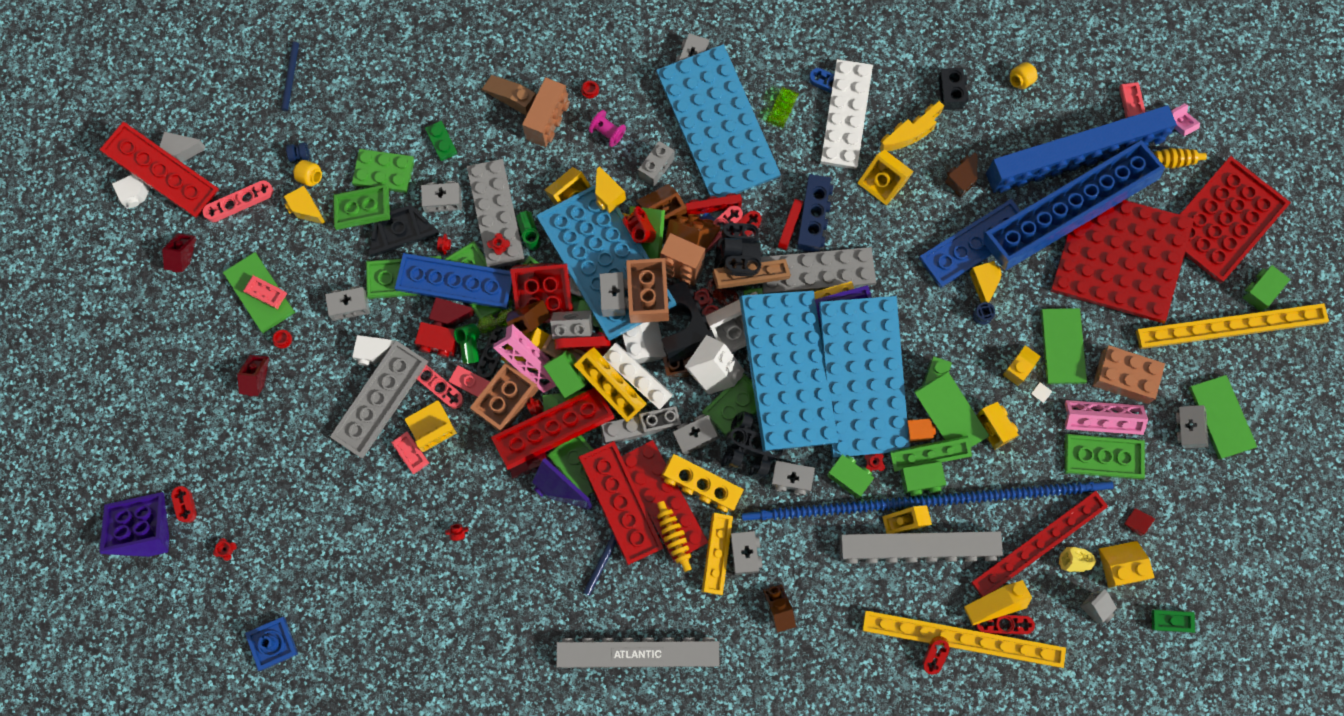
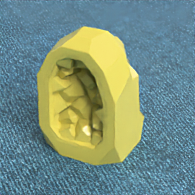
M1066 547L1060 554L1059 564L1061 569L1067 572H1084L1085 570H1091L1095 566L1096 559L1092 553L1085 549Z

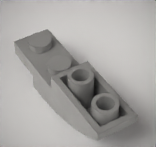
M674 406L641 413L628 422L625 419L607 422L600 425L604 444H608L613 441L624 442L677 427L681 425L677 407Z

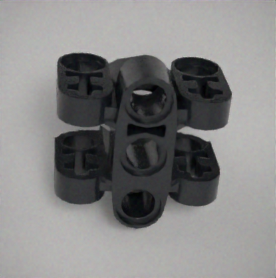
M745 223L725 224L721 234L722 238L716 246L717 254L714 269L723 267L724 271L732 276L752 277L758 274L761 269V246L758 228L753 224ZM745 231H752L754 233V236L748 237L745 234ZM747 264H754L757 269L750 270ZM753 284L722 289L747 291L752 288Z
M742 411L735 415L731 424V430L725 436L727 451L723 455L721 468L730 471L737 469L742 463L744 454L755 457L750 461L752 464L749 477L759 480L765 478L769 473L770 460L780 457L784 449L774 450V455L770 451H763L760 433L751 430L754 415ZM751 440L756 442V448L752 446Z

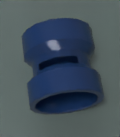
M306 142L299 143V145L287 144L286 151L290 163L297 162L300 159H310L309 148Z
M988 302L979 304L973 312L974 322L981 326L987 325L995 316L994 306Z

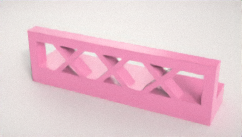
M513 324L506 328V337L494 343L493 348L519 372L537 384L538 389L543 393L554 388L556 384L544 368L545 363L550 358ZM508 343L513 347V350H506L502 346ZM514 356L524 357L526 362L517 361ZM527 367L536 368L538 373L529 372ZM548 379L550 382L543 385L539 380Z
M1065 401L1067 412L1065 428L1067 430L1144 435L1148 417L1143 405Z

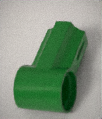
M520 212L516 218L524 245L528 250H537L541 245V240L532 212ZM531 237L536 238L534 241H527Z
M473 323L454 330V338L460 344L463 364L479 362L476 340L480 336V331L477 325Z

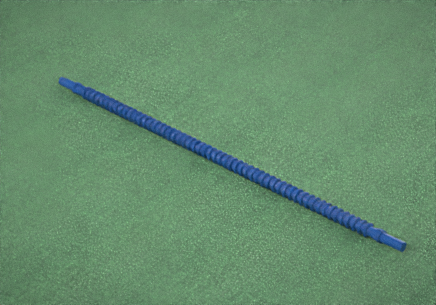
M1112 481L1088 482L1084 484L1078 482L1077 485L1073 482L1072 485L1069 483L1066 485L1062 483L1060 486L1058 484H1055V486L1050 484L1049 487L1047 485H1044V487L1039 485L1038 488L1036 486L1032 488L1028 486L1027 489L1016 487L1015 490L1013 488H1010V490L1005 488L1004 491L1002 489H999V491L994 489L993 492L991 490L987 492L982 490V493L971 491L970 494L968 492H965V494L960 492L959 495L957 493H954V495L949 493L948 496L937 494L935 497L932 494L931 497L926 495L925 498L922 495L920 498L915 496L913 499L909 496L908 499L903 497L902 500L898 497L897 500L894 498L889 500L887 498L886 501L875 499V502H872V500H869V502L864 500L863 503L860 501L855 503L853 501L852 504L841 502V505H838V503H835V505L830 503L829 506L826 504L821 506L819 504L818 507L807 505V508H804V506H801V508L796 506L795 509L792 507L787 509L785 507L784 510L773 508L771 511L761 510L760 512L742 513V521L759 519L764 521L770 518L782 520V517H785V519L791 517L793 519L794 516L797 518L802 516L804 518L805 515L816 517V514H819V516L825 514L827 516L828 513L831 515L836 513L838 515L839 512L850 514L851 511L853 513H856V511L861 513L862 510L864 512H867V510L873 512L874 509L876 511L879 509L884 511L885 508L889 511L890 508L893 510L896 507L898 509H901V507L907 509L908 506L927 505V507L932 505L934 507L935 504H938V506L943 504L946 506L947 503L949 505H952V503L957 505L958 502L961 504L966 502L968 504L969 501L980 503L981 500L983 502H986V500L991 502L992 499L994 501L998 499L1002 501L1003 498L1014 500L1015 497L1017 499H1020V497L1025 499L1026 496L1028 498L1032 496L1036 498L1037 495L1039 497L1043 495L1048 497L1049 494L1051 496H1054V494L1059 496L1060 493L1062 495H1065V493L1070 495L1071 492L1073 494L1077 492L1082 494L1084 491L1094 492L1096 490L1113 489L1114 485Z

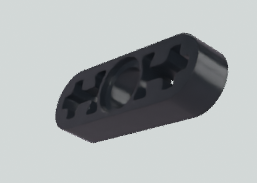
M503 326L493 329L477 365L478 375L486 380L494 376L502 356L498 353L496 357L491 358L488 356V351L493 348L494 343L492 342L496 343L498 341L496 334L503 332L506 337V328ZM485 359H487L488 361H490V364L488 366L490 372H486L484 375L481 369L486 368L488 363L487 361H485Z

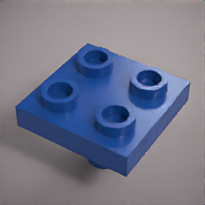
M285 617L278 618L245 633L258 671L265 670L299 655Z

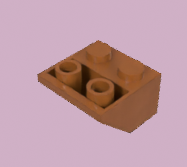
M669 184L636 200L639 207L665 210L664 227L668 225L670 219L687 215L686 205L678 192Z
M688 214L685 217L677 216V218L669 220L666 240L671 233L707 250L720 231L721 226L714 224L713 220L699 219V216L695 214Z

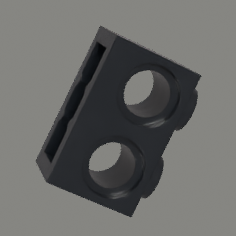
M963 68L941 69L938 75L940 102L944 105L943 110L963 109L966 102L969 101V93L965 90L967 75H964ZM952 95L957 96L958 99H954V98H952L951 96H952Z

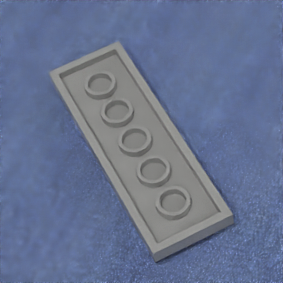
M503 159L467 166L487 267L498 268L525 262ZM497 233H501L505 240L510 241V246L501 255L495 254L492 248L487 246V242L492 240Z
M872 247L761 257V262L786 259L791 274L790 278L786 280L762 283L763 294L822 290L852 281L854 287L876 285Z
M395 340L330 437L360 458H364L428 361Z

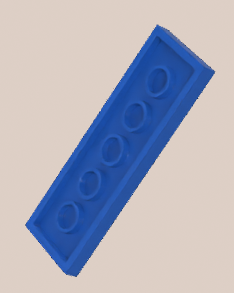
M1012 199L1008 200L922 254L919 260L941 289L993 256L983 243L985 232L1019 213L1020 209Z
M403 253L395 290L508 310L512 291L511 272L507 270Z

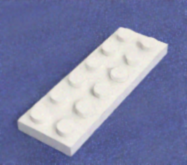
M837 59L820 164L857 170L873 65Z

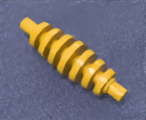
M1169 148L1152 152L1165 168L1169 169L1195 165L1199 160L1207 159L1206 153H1198L1195 149Z
M661 501L657 503L660 511L657 517L658 519H663L659 523L660 527L666 526L665 529L661 530L662 535L669 533L668 536L663 538L664 542L672 541L667 547L669 550L675 548L671 552L673 557L678 555L675 562L682 565L684 572L692 570L689 563L691 554H685L689 547L682 546L687 543V539H679L685 535L684 530L676 531L681 528L680 523L673 524L678 519L676 516L670 517L674 512L672 509H667L665 502Z

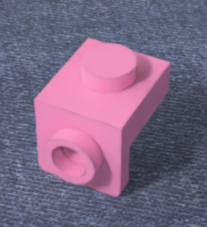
M1183 104L1171 111L1177 123L1174 129L1183 136L1199 129L1200 122L1188 114V105Z

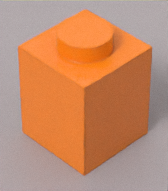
M931 419L907 421L909 443L928 442L936 435L935 424H932Z

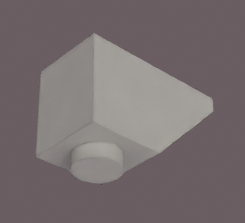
M164 132L159 146L180 162H184L205 150V145L200 139Z
M1105 589L1093 592L1080 605L1097 624L1108 623L1114 617L1113 612L1117 609Z

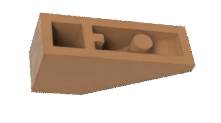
M494 75L490 76L482 88V91L526 116L536 97L535 92L521 84Z

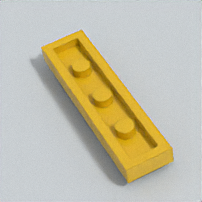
M712 513L701 592L723 595L733 516Z

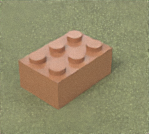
M545 77L522 124L526 140L545 148L549 142H552L555 135L554 130L560 126L562 113L567 111L570 103L568 101L566 85Z
M670 233L660 253V258H665L666 276L680 279V282L685 280L687 286H690V284L695 286L704 268L705 248Z
M665 258L626 260L630 323L669 321Z
M1108 345L1101 353L1092 386L1149 404L1156 399L1165 363Z
M505 362L471 405L470 409L498 432H502L512 425L530 401L529 398H533L539 389L537 384Z

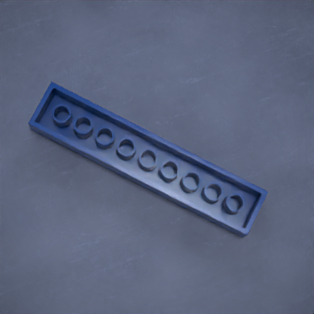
M1169 105L993 159L986 172V176L993 193L999 191L1004 193L1009 191L1011 187H1023L1028 182H1039L1050 175L1055 177L1062 174L1063 171H1074L1085 164L1090 166L1101 159L1106 161L1141 140L1147 147L1153 143L1155 145L1161 144L1166 141L1168 135L1172 134V130L1177 126V123Z
M1141 140L985 232L983 243L1006 271L1159 180L1165 166Z

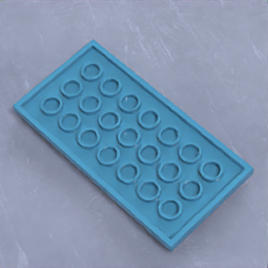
M724 44L656 70L709 197L717 196L720 198L730 193L738 194L781 176Z
M596 185L537 214L536 217L562 262L568 264V272L592 311L608 340H612L642 323H630L629 308L626 309L625 316H602L600 274L623 272L624 279H627L626 260L650 258L642 245L633 241L628 229L623 224L622 219L624 216L619 207L608 213L605 209L601 210L597 206ZM667 288L668 308L670 309L676 306V301ZM628 290L625 291V297H628Z
M814 291L740 296L739 300L763 451L838 443L830 388L826 377Z
M897 296L819 302L826 377L829 383L838 443L831 444L832 457H841L842 454L844 456L890 453L893 450L910 447Z

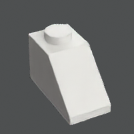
M134 175L112 183L120 203L127 209L134 208L139 203L145 201L150 190V186Z
M357 335L352 357L358 362L357 364L362 366L377 364L384 358L395 340Z

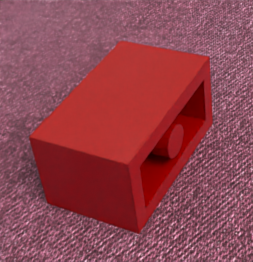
M421 322L415 340V345L423 353L429 354L432 351L441 357H455L458 343L454 338V329Z

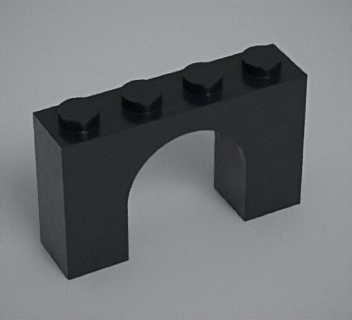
M685 280L667 287L676 301V306L669 309V314L681 313L691 318L690 324L684 330L661 339L664 352L670 364L691 357L706 335L715 339L711 328L707 329L706 327L708 322L705 315H701L699 312L701 307L698 300L694 301L693 299L695 295L692 287H688Z

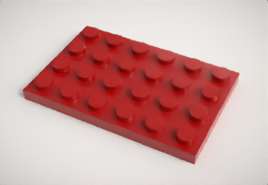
M1230 156L1179 214L1194 218L1185 256L1217 282L1223 283L1291 202Z

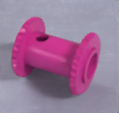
M602 110L590 123L589 132L599 131L610 139L609 146L613 147L623 137L626 126L623 124L617 127L605 118L606 112Z

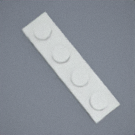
M617 343L603 356L615 370L659 410L673 396L665 386Z

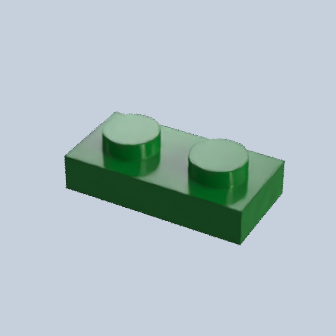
M442 121L425 128L440 161L458 154Z
M1152 610V631L1195 633V612Z

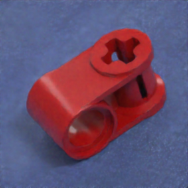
M635 207L629 216L623 217V224L628 229L634 242L652 243L655 240L656 231L651 225L646 212L641 207Z

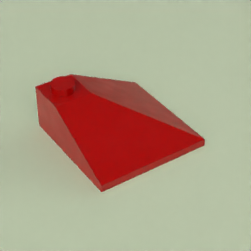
M567 263L515 265L510 269L515 309L543 299L551 315L543 323H550L554 312L573 311Z

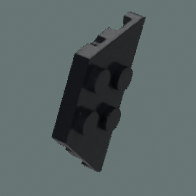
M412 205L390 211V220L374 223V230L371 236L372 243L368 253L370 257H374L440 234Z

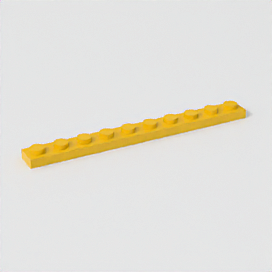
M1323 303L1142 328L1136 330L1139 348L1146 349L1326 324L1329 322L1325 304Z
M865 611L862 627L864 632L930 644L934 637L943 636L947 639L950 648L1064 668L1065 647L871 611Z

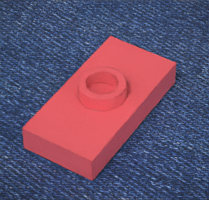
M1139 82L1121 84L1119 90L1125 117L1128 118L1144 113L1145 107Z
M254 275L243 290L244 293L277 310L287 295L285 291Z
M457 365L448 381L450 384L477 398L490 383V381Z
M408 431L391 442L413 475L430 464Z

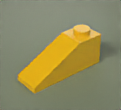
M1021 580L1005 585L964 606V610L971 624L976 625L1026 609L1032 596L1024 581Z

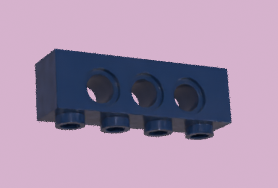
M813 174L808 176L796 250L819 252L820 247L824 248L825 236H822L823 230H827L828 219H825L826 212L829 213L831 202L828 201V195L832 196L834 186L830 184L831 177ZM820 194L823 198L816 199L814 195ZM817 211L820 216L815 217L811 212ZM815 229L818 233L811 234L808 230Z

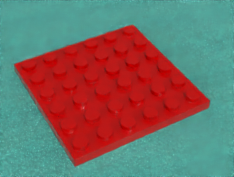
M1123 200L1068 233L1051 292L1164 324L1168 316L1194 218Z

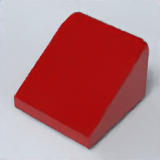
M1135 508L1124 525L1139 536H1142L1147 532L1155 519Z

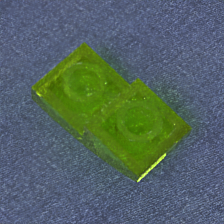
M782 87L767 118V122L784 128L799 93Z
M512 308L501 311L497 319L491 314L488 317H482L477 325L480 333L492 332L498 326H507V313L513 311Z

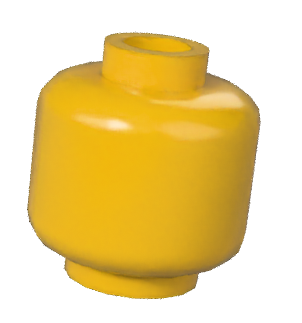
M1028 62L1021 63L1010 72V82L1018 89H1026L1037 80L1036 68Z
M301 160L293 169L294 179L298 183L309 187L319 183L322 178L319 165L307 160Z

